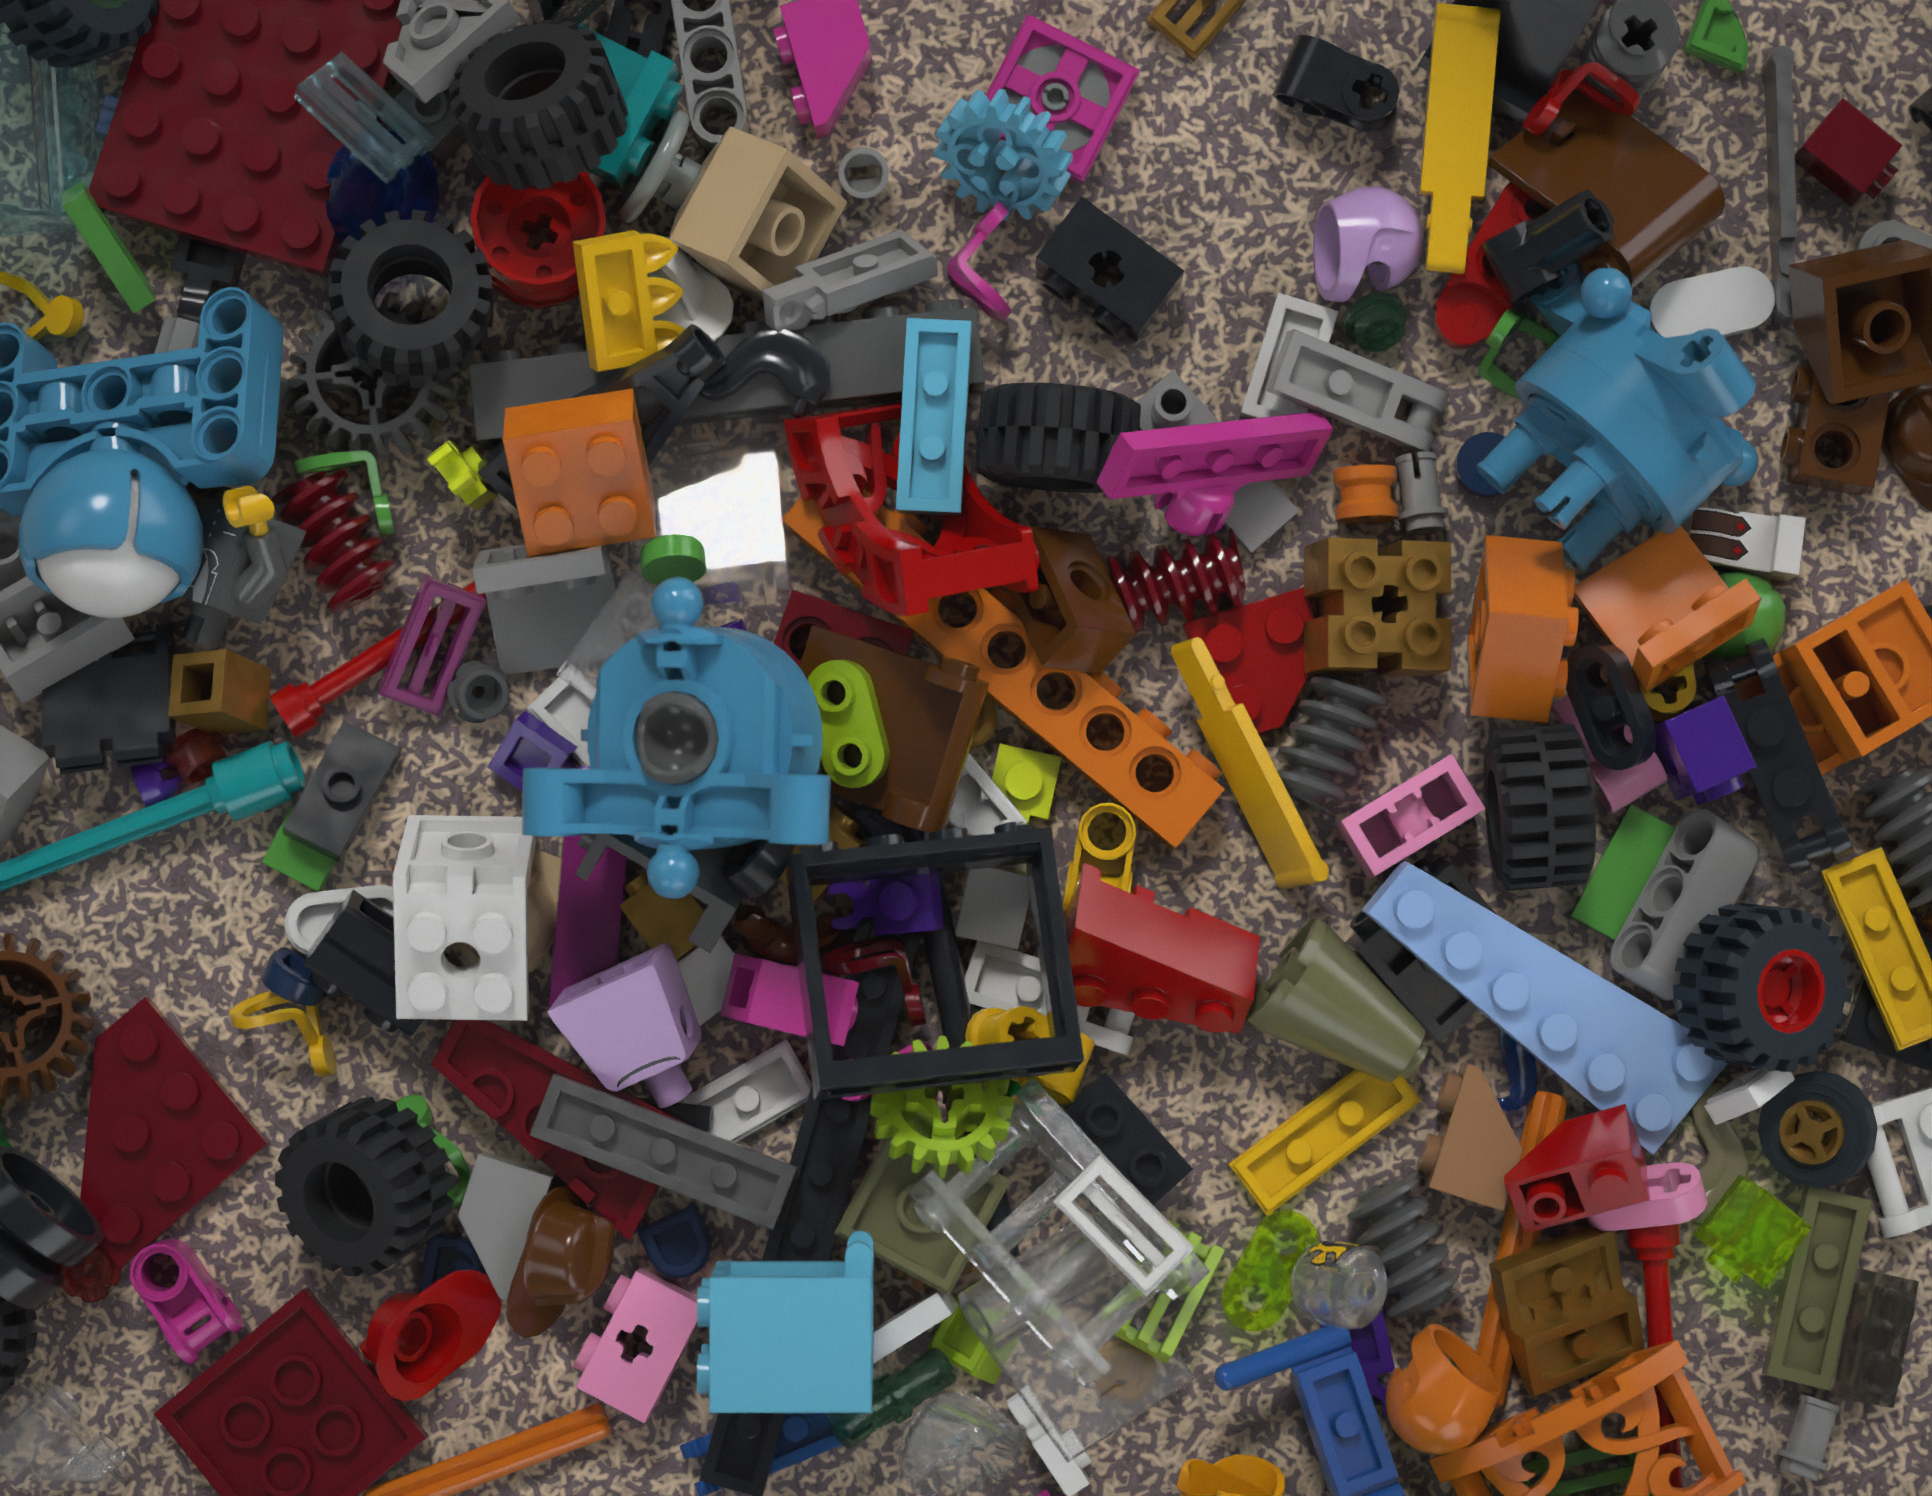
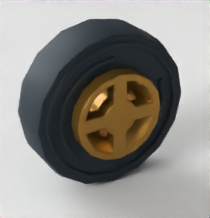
M1817 1070L1794 1075L1795 1080L1767 1101L1761 1108L1758 1134L1763 1153L1774 1169L1793 1183L1815 1188L1841 1184L1861 1171L1874 1152L1878 1127L1873 1106L1858 1086L1841 1075ZM1815 1117L1821 1118L1822 1120H1824V1122H1821V1121H1819L1818 1119H1814V1118H1815Z

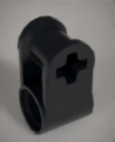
M1297 35L1272 95L1279 102L1292 108L1296 103L1303 105L1302 112L1323 116L1359 131L1373 132L1381 130L1394 117L1399 96V86L1391 70L1383 65L1347 53L1334 44L1308 35ZM1369 86L1380 90L1379 101H1375L1370 110L1363 109L1359 106V94H1365Z

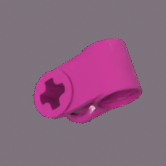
M175 1238L162 1239L143 1248L134 1257L130 1267L131 1283L158 1321L159 1327L170 1346L188 1365H192L200 1359L199 1351L229 1330L233 1333H238L245 1328L243 1317L230 1297L213 1280L194 1250L186 1242ZM156 1253L170 1255L177 1262L179 1278L174 1286H164L153 1278L150 1264ZM206 1315L211 1316V1320L195 1331L192 1330L193 1324Z

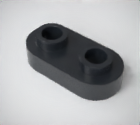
M1604 642L1576 649L1567 659L1566 691L1591 753L1600 764L1612 770H1624L1646 762L1656 748L1657 730L1627 656L1615 645ZM1601 665L1605 667L1608 673V684L1600 676ZM1625 725H1628L1631 730L1633 737L1632 744L1629 743L1625 738Z

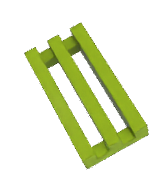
M1168 1219V1221L1178 1230L1180 1225ZM1179 1231L1194 1246V1249L1168 1274L1141 1330L1139 1331L1129 1325L1145 1295L1133 1284L1109 1331L1164 1363H1167L1172 1357L1225 1251L1215 1244L1211 1248L1202 1244L1201 1240L1203 1237L1192 1231L1189 1235ZM1158 1235L1154 1244L1166 1254L1169 1245ZM1193 1257L1202 1262L1161 1343L1152 1337ZM1148 1258L1142 1267L1148 1275L1156 1268Z

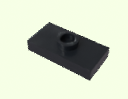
M343 721L282 828L283 835L341 863L401 755V748Z

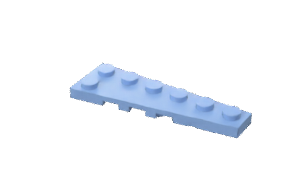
M1402 860L1362 909L1367 916L1597 1111L1626 1104L1642 1148L1652 1155L1655 1154L1728 1064L1725 1061L1716 1060L1704 1054L1705 1048L1694 1046L1687 1037L1690 1029L1409 862Z

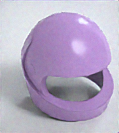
M1379 186L1353 189L1321 205L1314 229L1313 264L1316 284L1323 299L1335 302L1347 301L1356 290L1366 266L1368 267L1372 284L1379 291H1384L1398 285L1413 272L1419 262L1424 246L1422 223L1413 206L1395 191ZM1380 261L1383 262V265H1377L1372 262Z

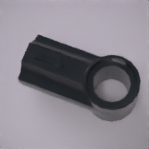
M1586 190L1553 207L1549 212L1534 221L1530 219L1503 231L1483 244L1481 248L1511 304H1515L1551 286L1563 277L1562 270L1615 239L1613 233L1615 221L1605 202L1597 199L1590 190Z

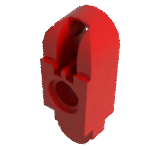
M1511 182L1503 189L1467 249L1464 274H1452L1432 307L1435 311L1434 328L1438 337L1446 345L1456 349H1468L1480 342L1485 344L1503 314L1514 305L1509 301L1499 280L1491 278L1485 272L1482 266V258L1485 256V253L1481 248L1483 244L1503 231L1530 220L1525 213V203L1532 197Z

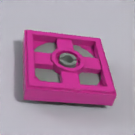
M1027 14L986 96L989 101H992L997 91L1003 89L1009 97V103L1017 105L1026 96L1030 98L1029 111L1037 116L1041 112L1048 111L1052 115L1046 125L1050 131H1065L1067 135L1059 149L1073 153V160L1066 170L1071 174L1070 180L1083 186L1140 75V70ZM1005 134L1002 135L1000 140H1007Z

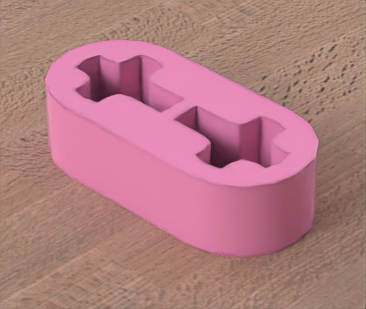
M1674 1162L1647 1165L1650 1200L1587 1217V1221L1593 1228L1601 1231H1617L1688 1222L1698 1217L1705 1210L1708 1203L1699 1170L1694 1165L1688 1163Z

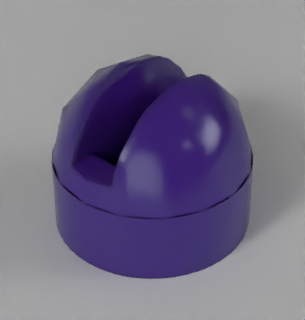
M164 755L163 762L129 766L146 807L175 797L180 790L182 776L165 781L161 772L177 764L167 755Z

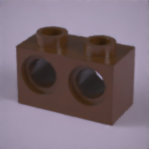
M1807 359L1806 365L1798 364L1793 375L1790 390V401L1800 403L1796 427L1787 426L1783 435L1779 457L1780 464L1789 465L1786 482L1860 496L1873 489L1890 392L1854 399L1848 406L1827 402L1809 360ZM1818 438L1831 439L1840 447L1842 461L1839 468H1828L1818 461L1814 450Z

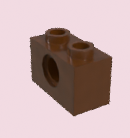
M1032 526L1033 541L1039 552L1040 562L1037 571L1039 588L1037 591L1028 593L1014 591L1009 588L1007 590L1041 666L1100 674L1137 635L1091 535Z

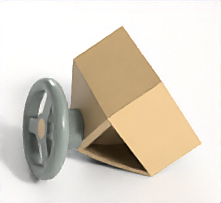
M675 110L662 123L652 138L653 148L642 171L638 176L631 175L619 201L617 217L625 224L635 221L652 197L673 207L677 211L669 239L729 287L764 302L762 290L793 279L795 277L794 267L818 258L847 201L788 149L731 126L701 165L686 156H682L677 152L689 126V116L683 110Z

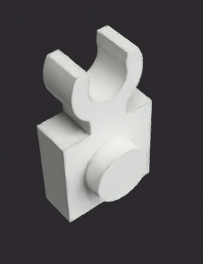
M1028 1386L1007 1399L1006 1404L1028 1435L1032 1445L1065 1495L1072 1496L1089 1485V1478L1083 1468L1092 1463V1460L1074 1432L1069 1430L1061 1436Z

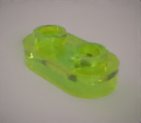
M1276 1210L1263 1217L1256 1226L1221 1288L1220 1299L1222 1309L1228 1319L1237 1327L1246 1331H1262L1277 1323L1312 1265L1310 1260L1318 1253V1251H1314L1306 1256L1312 1247L1319 1244L1316 1228L1307 1217L1293 1210ZM1284 1229L1293 1231L1297 1237L1295 1249L1288 1254L1278 1253L1273 1246L1275 1234ZM1250 1285L1261 1287L1265 1294L1263 1304L1253 1310L1245 1308L1240 1299L1242 1291Z

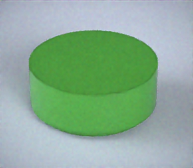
M682 534L663 535L650 540L641 549L642 576L652 584L660 585L663 581L674 577L686 578L691 582H695L706 573L705 547L694 537Z

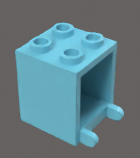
M856 1230L850 1234L847 1241L845 1261H717L710 1278H702L701 1287H698L697 1325L698 1327H710V1344H702L701 1354H698L697 1393L710 1394L709 1413H871L874 1359L873 1238L867 1231Z

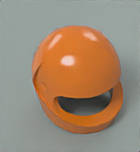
M1431 1323L1412 1338V1359L1407 1368L1404 1370L1394 1368L1386 1385L1385 1406L1390 1425L1404 1442L1414 1449L1425 1453L1447 1454L1474 1443L1486 1427L1502 1390L1499 1381L1490 1367L1469 1344L1446 1327ZM1444 1353L1459 1367L1461 1372L1448 1360Z

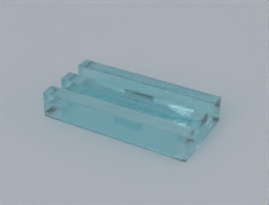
M343 52L297 85L294 98L386 184L396 177L397 171L400 168L405 170L413 164L415 156L418 154L423 156L431 149L434 137ZM336 76L362 101L356 102L333 78ZM377 115L406 141L404 145L376 120Z

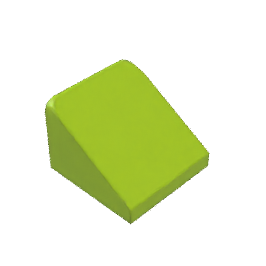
M958 1291L954 1298L959 1306L952 1315L941 1321L927 1348L973 1377L996 1384L1025 1328Z

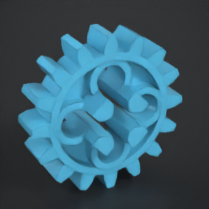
M1003 89L997 91L992 101H989L982 90L975 91L968 102L960 98L936 132L935 136L941 141L934 151V157L948 161L941 172V176L943 179H957L961 185L956 192L960 199L970 194L978 198L977 211L983 213L989 205L994 206L1000 201L1009 210V213L1003 220H1008L1015 208L1027 220L1032 218L1037 208L1045 212L1048 211L1056 197H1059L1071 176L1066 170L1073 160V153L1059 149L1067 135L1065 131H1050L1046 125L1052 116L1048 111L1041 112L1037 116L1029 111L1030 98L1026 96L1017 105L1009 103V97ZM1003 134L1006 136V141L1000 140ZM1000 169L1006 171L1004 176L1001 175Z

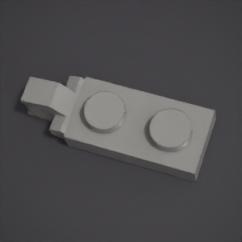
M900 229L794 267L795 277L793 279L762 290L765 323L772 329H775L777 334L784 329L791 331L804 329L811 318L814 320L824 319L826 315L848 313L855 310L860 304L882 296L906 292L915 284L938 276L937 257Z

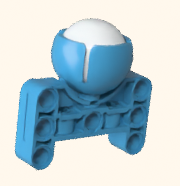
M226 287L218 290L208 298L200 316L198 347L58 368L57 360L52 352L12 323H0V509L10 516H22L18 530L19 556L28 579L36 586L54 594L65 604L82 613L103 618H122L144 612L158 603L178 598L192 584L200 568L204 550L203 525L193 496L185 486L189 482H192L200 489L234 484L249 485L259 481L267 474L275 457L283 330L278 319L247 292L238 287Z

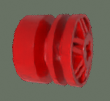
M585 171L577 174L578 178L566 183L562 180L553 183L552 187L537 189L536 185H532L525 190L512 189L510 183L500 186L492 182L490 176L487 175L476 190L470 215L475 252L482 250L486 257L488 274L491 275L492 289L513 304L544 309L565 305L580 296L573 241L606 235V216L602 195ZM541 227L548 228L550 230V241L553 244L543 242L538 250L531 249L527 234L537 235Z

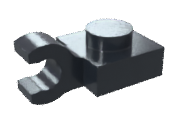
M180 235L170 269L176 277L187 279L179 301L177 317L200 324L202 308L208 298L218 291L219 286L238 287L246 254Z

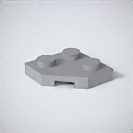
M400 0L396 16L403 25L398 41L388 43L383 63L400 84L426 104L437 93L450 87V84L456 80L454 74L459 65L469 61L468 55L475 48L483 47L489 43V38L500 32L505 34L521 18L508 0Z

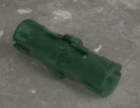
M932 1348L926 1354L914 1360L913 1363L900 1371L898 1370L891 1376L885 1372L873 1380L871 1413H828V1421L833 1424L830 1427L836 1438L844 1447L852 1449L858 1443L891 1422L895 1421V1423L900 1424L913 1415V1408L934 1394L956 1383V1375L950 1373L954 1369L949 1359L938 1348Z

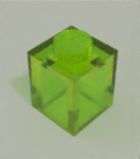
M1739 1174L1693 1233V1236L1712 1251L1705 1261L1727 1279L1737 1284L1744 1275L1766 1289L1813 1227L1769 1191Z

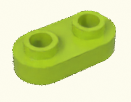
M841 659L824 662L812 671L808 682L815 694L820 710L823 734L821 760L827 775H830V778L835 783L843 787L859 788L873 784L884 775L888 768L890 749L871 677L861 665L850 660ZM834 680L840 682L846 691L845 699L840 705L832 703L827 695L828 686ZM850 743L858 746L862 753L861 763L856 768L850 767L845 762L843 756L846 746Z

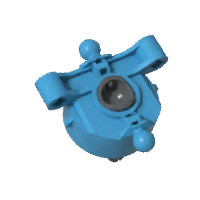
M669 578L653 591L651 608L654 617L660 622V627L637 633V637L621 646L600 668L596 680V693L588 719V729H581V741H587L591 769L523 768L522 835H631L634 837L635 842L657 849V853L649 860L646 871L649 885L657 894L669 899L683 898L698 883L700 876L698 861L690 853V850L733 847L759 839L768 840V843L829 844L830 775H822V722L818 703L810 683L799 666L785 651L762 636L736 628L694 626V623L702 615L704 600L702 592L698 587L686 578Z

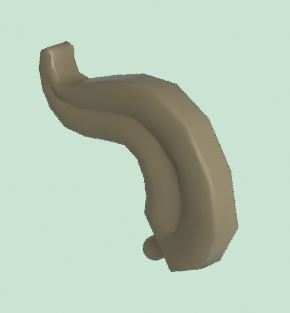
M1713 1081L1690 1109L1693 1124L1706 1150L1705 1161L1697 1169L1701 1175L1708 1203L1705 1210L1698 1217L1690 1220L1700 1224L1726 1212L1745 1189L1750 1166L1743 1144L1730 1123L1725 1121L1715 1125L1704 1107L1709 1098L1726 1086L1723 1081Z

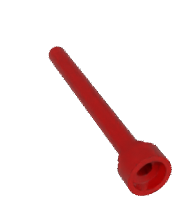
M475 581L462 588V590L477 593ZM456 603L446 629L461 619L466 606ZM439 604L429 609L413 650L424 643ZM403 627L313 684L309 685L307 681H304L295 687L291 682L270 695L275 708L297 739L319 725L317 718L327 713L324 706L387 667Z
M1679 1224L1627 1229L1628 1247L1635 1248V1257L1637 1260H1642L1647 1342L1648 1348L1674 1340L1668 1259L1675 1258L1674 1246L1680 1245ZM1655 1385L1660 1427L1676 1423L1657 1385ZM1680 1438L1659 1445L1658 1456L1670 1453L1681 1457ZM1682 1466L1674 1468L1670 1473L1669 1483L1673 1487L1683 1488Z

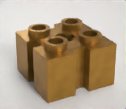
M1328 537L1304 546V597L1319 598V618L1304 622V673L1353 675L1377 668V675L1430 676L1450 671L1451 619L1436 618V598L1451 593V542L1401 540L1378 549V539ZM1373 598H1377L1380 601L1383 616L1382 612H1373L1371 604Z

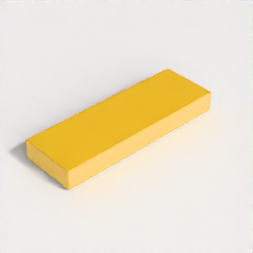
M1882 847L1821 871L1819 875L1896 1051H1901L1931 1039L1932 960Z
M1353 1069L1229 1162L1228 1165L1265 1215L1268 1216L1421 1100L1401 1075L1388 1083Z

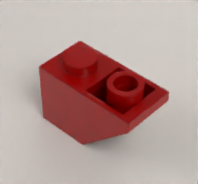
M1626 1104L1563 1121L1504 1176L1505 1187L1525 1234L1650 1200L1645 1153Z

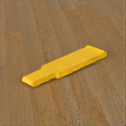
M1436 3L1419 183V194L1431 195L1430 214H1427L1425 228L1428 229L1425 270L1457 274H1464L1468 233H1471L1472 218H1470L1471 200L1482 201L1485 194L1500 23V9L1446 3Z
M1195 637L1174 644L1171 647V655L1188 687L1189 694L1193 697L1202 717L1197 719V722L1275 875L1277 886L1286 890L1325 881L1329 875L1328 865L1321 859L1244 704L1235 705L1225 685V680L1220 675L1204 641L1199 637Z

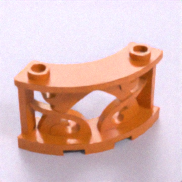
M1678 1340L1633 1352L1610 1368L1568 1390L1572 1399L1562 1404L1558 1402L1541 1414L1535 1406L1510 1418L1486 1426L1473 1444L1455 1452L1436 1454L1429 1459L1439 1482L1450 1481L1457 1496H1492L1481 1472L1505 1496H1545L1555 1487L1563 1472L1565 1450L1561 1436L1576 1429L1585 1442L1599 1451L1613 1455L1635 1453L1632 1472L1622 1496H1649L1650 1492L1653 1496H1728L1747 1482L1741 1470H1733L1682 1370V1367L1687 1365L1689 1361ZM1655 1385H1657L1676 1423L1660 1427ZM1618 1412L1624 1417V1424L1620 1428L1621 1432L1633 1430L1637 1426V1435L1627 1438L1607 1437L1601 1432L1602 1420L1609 1413ZM1683 1437L1702 1476L1687 1487L1677 1488L1669 1483L1670 1473L1674 1468L1687 1466L1683 1458L1676 1454L1667 1453L1658 1456L1659 1445ZM1529 1452H1540L1548 1458L1549 1466L1544 1475L1529 1487L1523 1481L1529 1480L1536 1473L1535 1470L1525 1468L1521 1461L1523 1456Z

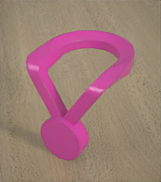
M998 201L972 229L974 235L950 259L946 272L960 290L975 301L987 315L998 322L1004 323L1011 314L1010 307L983 278L967 265V260L1009 213V210Z

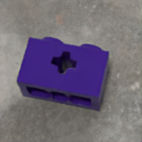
M1724 695L1656 725L1657 744L1654 752L1663 765L1668 778L1667 783L1676 801L1693 795L1697 806L1707 801H1713L1744 787L1745 785L1740 774L1757 767Z

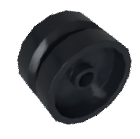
M0 1145V1296L24 1309L39 1310L65 1281L61 1265L78 1267L103 1240L104 1235L101 1225L91 1210L56 1175L30 1156L12 1147Z

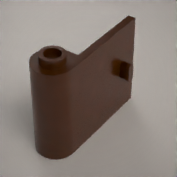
M1577 88L1563 101L1556 118L1543 133L1534 136L1524 129L1492 154L1488 161V166L1549 211L1577 193L1590 190L1597 199L1605 202L1615 221L1613 224L1615 239L1581 259L1583 272L1586 278L1588 274L1597 268L1618 269L1629 279L1632 289L1723 213L1725 207V197L1722 188L1707 170L1632 116L1620 115L1599 106Z
M813 625L799 668L808 680L812 671L827 661L844 659L861 665L871 677L890 749L888 768L879 780L864 787L847 788L835 783L830 778V794L882 810V816L910 828L930 833L946 829L989 686L988 682L978 678L980 667L943 656L941 664L937 665ZM834 680L828 686L827 695L832 703L840 705L845 699L846 691L840 682ZM851 743L848 744L843 753L844 760L850 767L856 768L861 763L862 753L858 746ZM823 767V773H822V775H827V773L825 772V769H824V767Z

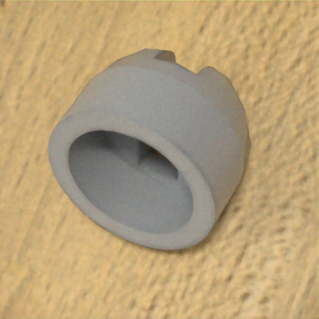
M868 147L853 149L840 162L838 169L839 181L843 189L856 198L866 199L874 197L887 184L889 178L888 164L885 158L874 149ZM879 164L880 177H862L856 180H849L847 168Z

